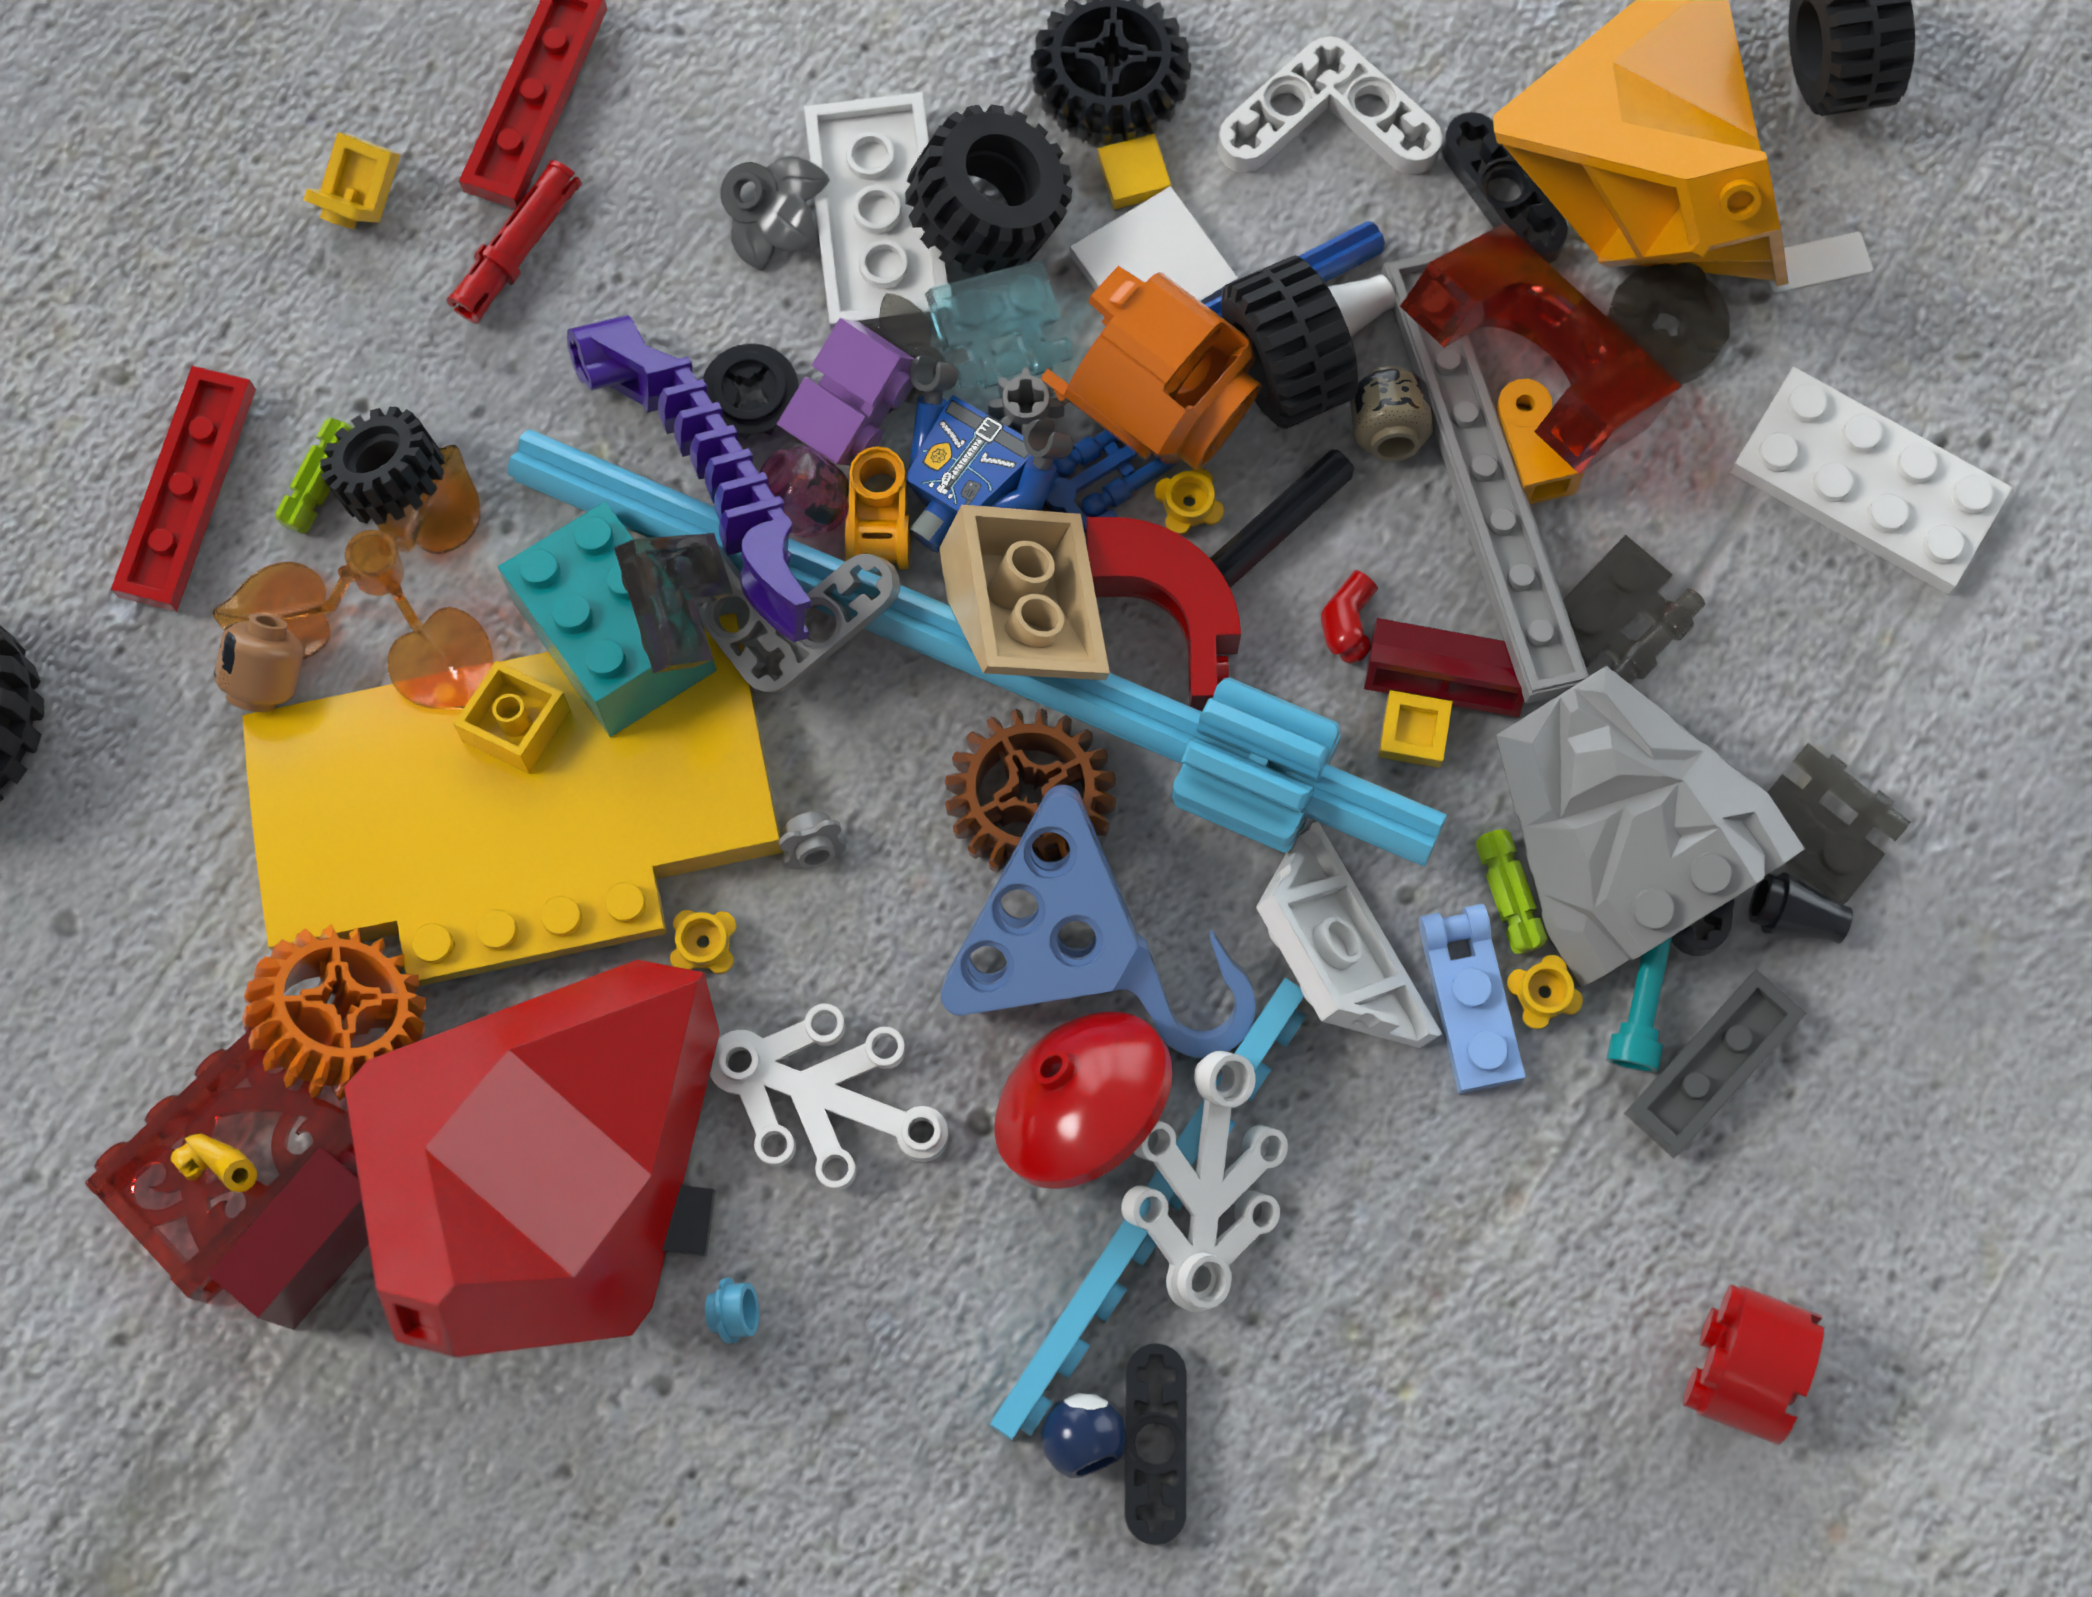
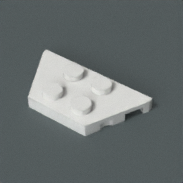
M1318 821L1312 823L1299 833L1295 845L1285 854L1256 906L1268 927L1271 940L1281 950L1300 983L1303 996L1313 1006L1322 1022L1417 1048L1426 1046L1441 1036L1442 1032Z

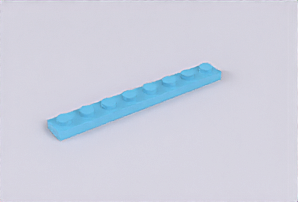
M1287 978L1283 979L1234 1053L1247 1058L1255 1071V1087L1248 1099L1250 1102L1272 1070V1068L1261 1061L1273 1043L1276 1041L1287 1047L1307 1017V1014L1297 1009L1304 997L1301 988ZM1222 1073L1216 1081V1087L1222 1080ZM1204 1100L1176 1141L1177 1147L1191 1167L1198 1158ZM1231 1119L1229 1125V1134L1236 1125V1122H1234ZM1158 1169L1146 1187L1162 1192L1168 1204L1179 1211L1183 1204ZM1149 1197L1141 1203V1218L1149 1212ZM1126 1220L1123 1221L989 1424L990 1427L1010 1441H1012L1019 1429L1031 1437L1053 1403L1042 1395L1057 1372L1069 1379L1090 1347V1344L1082 1340L1080 1336L1095 1315L1102 1321H1107L1127 1291L1126 1287L1117 1282L1120 1275L1131 1259L1143 1266L1155 1248L1156 1244L1146 1229L1134 1226Z

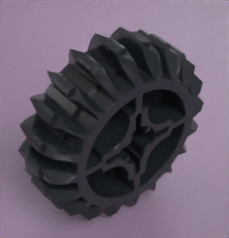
M1068 0L1065 4V14L1051 11L1050 17L1047 19V29L1039 30L1035 38L1036 50L1031 55V71L1035 75L1033 76V90L1036 93V97H1042L1043 111L1046 116L1057 115V125L1062 132L1077 125L1078 137L1082 143L1092 133L1101 134L1102 143L1108 146L1113 140V135L1122 134L1125 141L1133 140L1136 138V129H1141L1150 135L1157 131L1158 119L1171 122L1175 115V104H1182L1185 100L1187 93V84L1185 83L1191 77V63L1188 59L1189 44L1186 41V37L1179 36L1180 25L1177 23V18L1164 19V9L1160 1L1144 8V0H1086L1084 5L1075 0ZM1113 53L1115 55L1113 79L1108 81L1107 67L1109 66V55ZM1083 89L1090 90V91L1093 92L1095 95H1093V94H1091V93H1088V92L1084 91Z

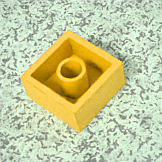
M496 660L453 725L462 742L530 773L571 709L563 691Z

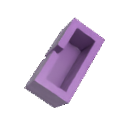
M839 318L811 365L824 374L818 384L811 378L804 377L777 425L835 464L851 466L857 454L866 448L879 445L883 435V430L879 428L890 408L895 409L899 407L909 395L913 387L909 373L914 358L860 322Z

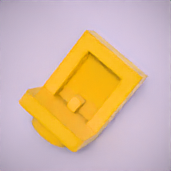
M337 132L320 190L306 188L303 200L322 208L321 219L345 228L355 229L357 221L380 223L401 154L353 135Z

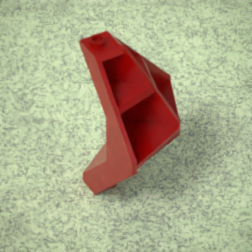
M637 959L369 1059L344 1087L376 1290L396 1342L458 1358L632 1336L653 1308L666 1251L662 1249L679 1190L684 1182L720 1035L704 972Z

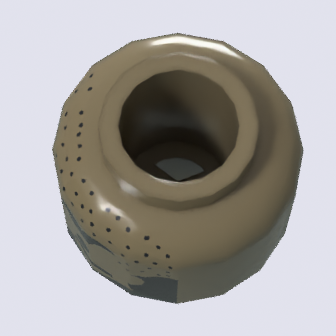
M1396 366L1379 367L1358 382V393L1350 401L1353 431L1357 445L1367 453L1373 454L1377 459L1383 461H1400L1416 454L1420 447L1429 440L1434 428L1426 382L1418 374Z

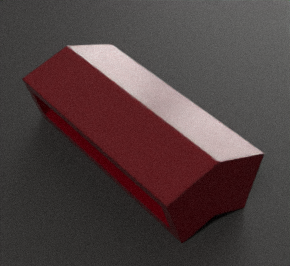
M1376 619L1364 682L1365 690L1387 694L1392 690L1453 701L1452 706L1520 717L1524 697L1505 641L1387 619Z

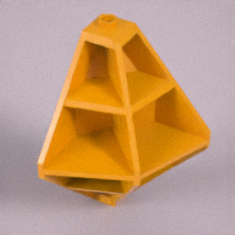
M1635 0L1493 115L1494 133L1497 143L1503 144L1598 257V263L1608 268L1639 265L1773 280L1776 282V287L1789 284L1781 224L1766 152H1761L1729 0Z

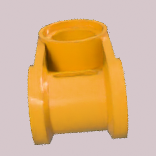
M880 446L866 448L857 454L851 463L849 471V514L846 516L845 556L847 561L856 555L871 554L884 558L891 564H897L900 570H910L911 533L909 529L911 528L910 515L908 514L909 490L904 463L898 454L889 448ZM876 474H887L895 479L891 488L884 492L876 493L864 488L868 478Z

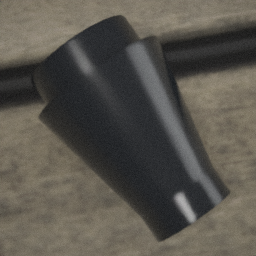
M1782 872L1778 876L1772 874L1764 876V879L1757 883L1749 905V920L1752 923L1761 925L1762 932L1765 934L1823 939L1840 944L1846 938L1853 919L1851 907L1835 902L1786 872Z

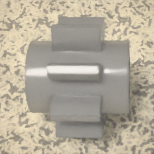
M1024 367L1021 375L1010 381L999 377L997 379L998 393L1002 399L988 401V415L994 419H1002L1001 423L1023 436L1026 427L1034 420L1052 421L1050 418L1064 416V404L1058 398H1051L1054 390L1041 379L1030 375L1028 367ZM1020 405H1032V412L1020 413Z

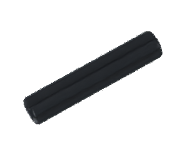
M1337 449L1328 451L1210 557L1230 588L1352 479L1355 468L1341 451Z

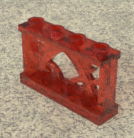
M244 1027L246 1033L227 1050L219 1049L205 1058L195 1070L194 1075L196 1079L178 1096L170 1095L158 1102L145 1117L144 1121L147 1125L128 1142H119L106 1150L94 1165L96 1172L85 1182L90 1191L97 1195L171 1276L170 1279L186 1297L206 1304L223 1289L208 1273L321 1146L338 1157H341L347 1149L355 1154L348 1111L346 1112L323 1099L311 1098L308 1089L310 1082L304 1081L298 1091L286 1088L284 1077L287 1070L285 1068L276 1074L264 1072L262 1062L268 1050H250L248 1039L253 1029ZM246 1077L252 1086L234 1089ZM248 1112L282 1113L275 1125L271 1141L273 1162L280 1175L268 1186L256 1180L250 1189L242 1192L246 1199V1206L234 1218H229L225 1212L227 1200L220 1201L211 1207L210 1201L212 1199L232 1192L220 1179L208 1184L206 1169L197 1180H187L171 1161V1154L176 1150L171 1147L182 1137V1146L187 1143L184 1138L190 1135L202 1133L212 1138L218 1118ZM299 1117H302L306 1120L301 1123L295 1134L310 1133L313 1143L302 1154H293L288 1149V1139L294 1124ZM161 1163L166 1169V1177L162 1183L150 1188L165 1194L181 1190L182 1200L164 1209H145L136 1200L134 1193L135 1182L153 1164ZM185 1216L199 1251L188 1261L157 1226L174 1222Z

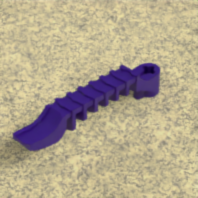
M629 315L568 329L567 345L569 355L579 380L582 383H586L591 391L609 386L643 405L647 413L658 410L666 434L674 433L682 457L690 455L695 474L699 480L705 478L707 491L715 505V511L719 519V537L727 556L742 552V559L745 565L741 571V589L752 607L775 630L792 642L809 638V630L804 624L805 609L811 608V600L787 566L791 561L788 541L793 523L785 515L784 502L781 496L774 497L770 491L768 477L765 472L758 473L754 467L753 455L750 449H742L738 442L737 430L734 425L727 426L723 420L722 408L719 402L712 403L709 399L704 379L697 380L695 378L689 356L676 358L646 346L633 319Z

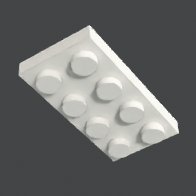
M918 92L804 106L810 162L822 168L830 178L827 186L815 196L831 331L839 318L860 322L869 329L952 320L945 262L939 259L942 252L935 246L928 249L920 240L924 231L922 228L912 227L908 216L914 207L905 204V191L910 185L907 182L908 175L929 142L923 93Z
M1794 366L1729 472L1947 595L1956 587L2013 488Z

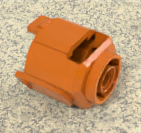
M1117 266L1089 298L1088 303L1104 316L1101 322L1106 327L1083 358L1069 384L1048 368L1040 379L1055 391L1061 403L1066 405L1070 402L1145 460L1152 454L1164 464L1184 461L1193 469L1199 471L1227 441L1254 403L1262 388V384L1248 374L1255 361L1253 343L1249 337L1162 272L1154 274L1144 282L1120 266Z

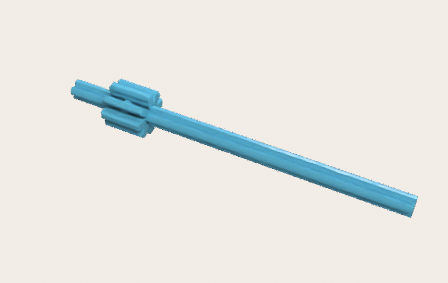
M531 429L526 430L520 436L518 451L510 457L508 463V475L514 477V481L587 512L606 502L625 528L669 547L683 537L697 536L714 541L724 550L719 537V519L714 506ZM789 538L788 551L791 554V561L787 566L806 594L845 563L843 560ZM692 552L688 553V555L693 556L702 561L708 559L707 554L699 555L694 554ZM742 552L729 555L728 557L741 572L745 565L742 559ZM861 569L857 575L862 584L848 597L840 595L838 589L834 590L831 594L847 607L853 619L857 616L858 612L848 606V604L862 594L877 598L881 592L878 590L876 583L881 576ZM900 585L898 597L893 604L864 628L888 640L1183 764L1174 781L1172 799L1176 807L1281 852H1288L1295 845L1300 830L1304 829L1308 818L1425 867L1446 820L1447 814L1330 766L1329 764L1337 750L1341 737L1340 725L1337 722L1230 677L1225 678L1217 685L1213 698H1209L1203 711H1200L1112 673L1109 674L1106 680L986 674L982 672L950 605ZM827 606L815 607V609L835 617L833 611Z

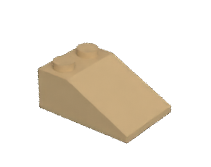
M961 505L939 550L947 601L982 672L986 674L1106 680L1110 671L1081 514Z

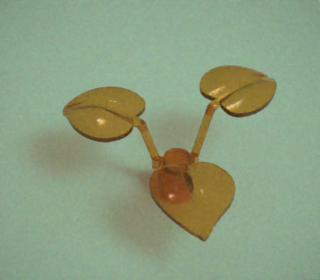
M455 444L439 448L445 460V464L440 466L445 472L442 480H432L438 488L432 496L423 493L419 497L424 505L415 511L410 504L404 508L406 517L397 521L391 514H388L386 524L377 525L379 530H365L350 539L345 549L347 565L341 566L338 569L340 577L327 601H325V585L315 571L296 562H278L268 565L248 577L226 601L213 610V616L219 626L224 631L231 624L248 621L249 616L256 613L277 616L287 622V630L297 635L304 644V660L318 653L329 642L331 630L324 614L337 610L350 583L355 581L357 587L366 594L373 596L390 594L405 620L413 629L412 632L397 638L389 650L388 673L397 691L405 699L426 708L463 709L494 664L488 636L474 617L455 607L438 609L423 624L400 586L404 577V565L399 555V552L408 553L412 551L415 544L432 554L448 553L466 544L477 530L481 516L479 496L466 469L459 448Z

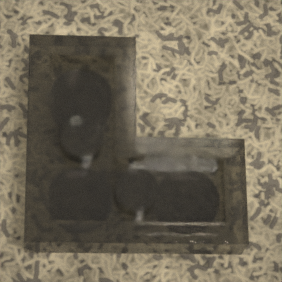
M715 534L632 539L615 547L614 550L621 569L622 583L628 592L640 629L642 646L648 655L653 673L694 668L713 660L696 604L715 602L733 594Z

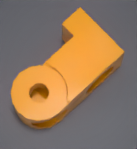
M1517 379L1508 383L1500 393L1496 410L1529 505L1576 494L1585 470L1578 449L1564 453L1560 451L1551 421L1549 420L1553 406L1552 397L1547 388L1538 381L1531 379Z

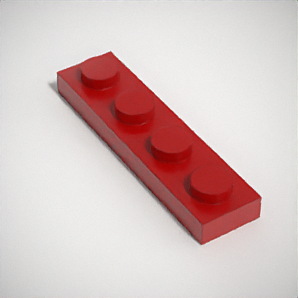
M540 0L460 176L459 183L464 193L516 209L525 197L608 10L605 0Z
M191 366L110 589L118 598L174 612L178 611L256 392V388L250 379Z

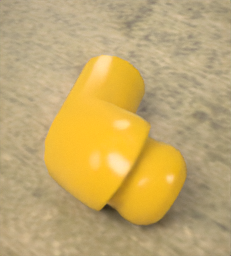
M202 1133L184 1138L187 1143L174 1150L171 1154V1161L187 1180H197L206 1169L210 1168L228 1189L239 1193L250 1189L257 1179V1170L254 1164L242 1151Z

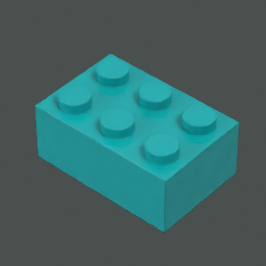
M606 502L601 503L497 566L513 604L609 737H612L717 671L705 633Z

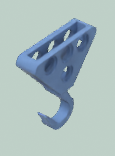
M1069 785L1054 786L1045 794L949 967L941 990L943 1006L947 1011L957 1016L1116 990H1129L1138 996L1153 1019L1162 1039L1169 1046L1185 1055L1202 1058L1215 1051L1228 1052L1236 1047L1248 1034L1253 1024L1256 1010L1253 986L1247 972L1231 958L1214 930L1209 933L1210 940L1224 982L1230 987L1235 997L1232 1013L1223 1024L1205 1031L1190 1029L1177 1020L1168 1002L1147 940L1136 930L1079 792ZM1053 832L1063 836L1070 846L1069 853L1063 859L1056 862H1048L1039 858L1034 852L1032 844L1041 834ZM1021 889L1028 891L1036 898L1038 908L1028 917H1014L1003 908L1001 902L1003 896L1012 890ZM1071 921H1082L1092 927L1096 936L1092 943L1084 948H1071L1062 942L1058 933L1065 924ZM991 946L1004 954L1007 964L998 972L985 973L973 965L970 955L980 947Z

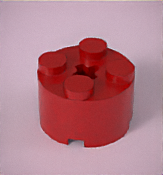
M1730 1284L1724 1294L1720 1308L1712 1307L1704 1322L1699 1345L1708 1348L1709 1352L1703 1369L1695 1367L1689 1378L1683 1397V1406L1696 1410L1699 1416L1775 1445H1780L1790 1434L1798 1418L1785 1413L1787 1406L1793 1405L1798 1395L1807 1397L1813 1382L1824 1338V1327L1817 1325L1823 1319L1822 1316L1748 1287H1737Z

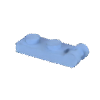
M1478 904L1463 907L1462 914L1442 918L1439 912L1419 916L1421 940L1458 1094L1522 1082L1526 1077L1491 939V925L1485 905ZM1467 939L1471 957L1450 960L1447 943Z

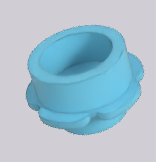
M730 1277L723 1278L719 1282V1289L709 1293L705 1302L707 1326L712 1333H718L724 1343H737L740 1337L754 1336L759 1325V1302L755 1288L749 1282L734 1283V1280Z

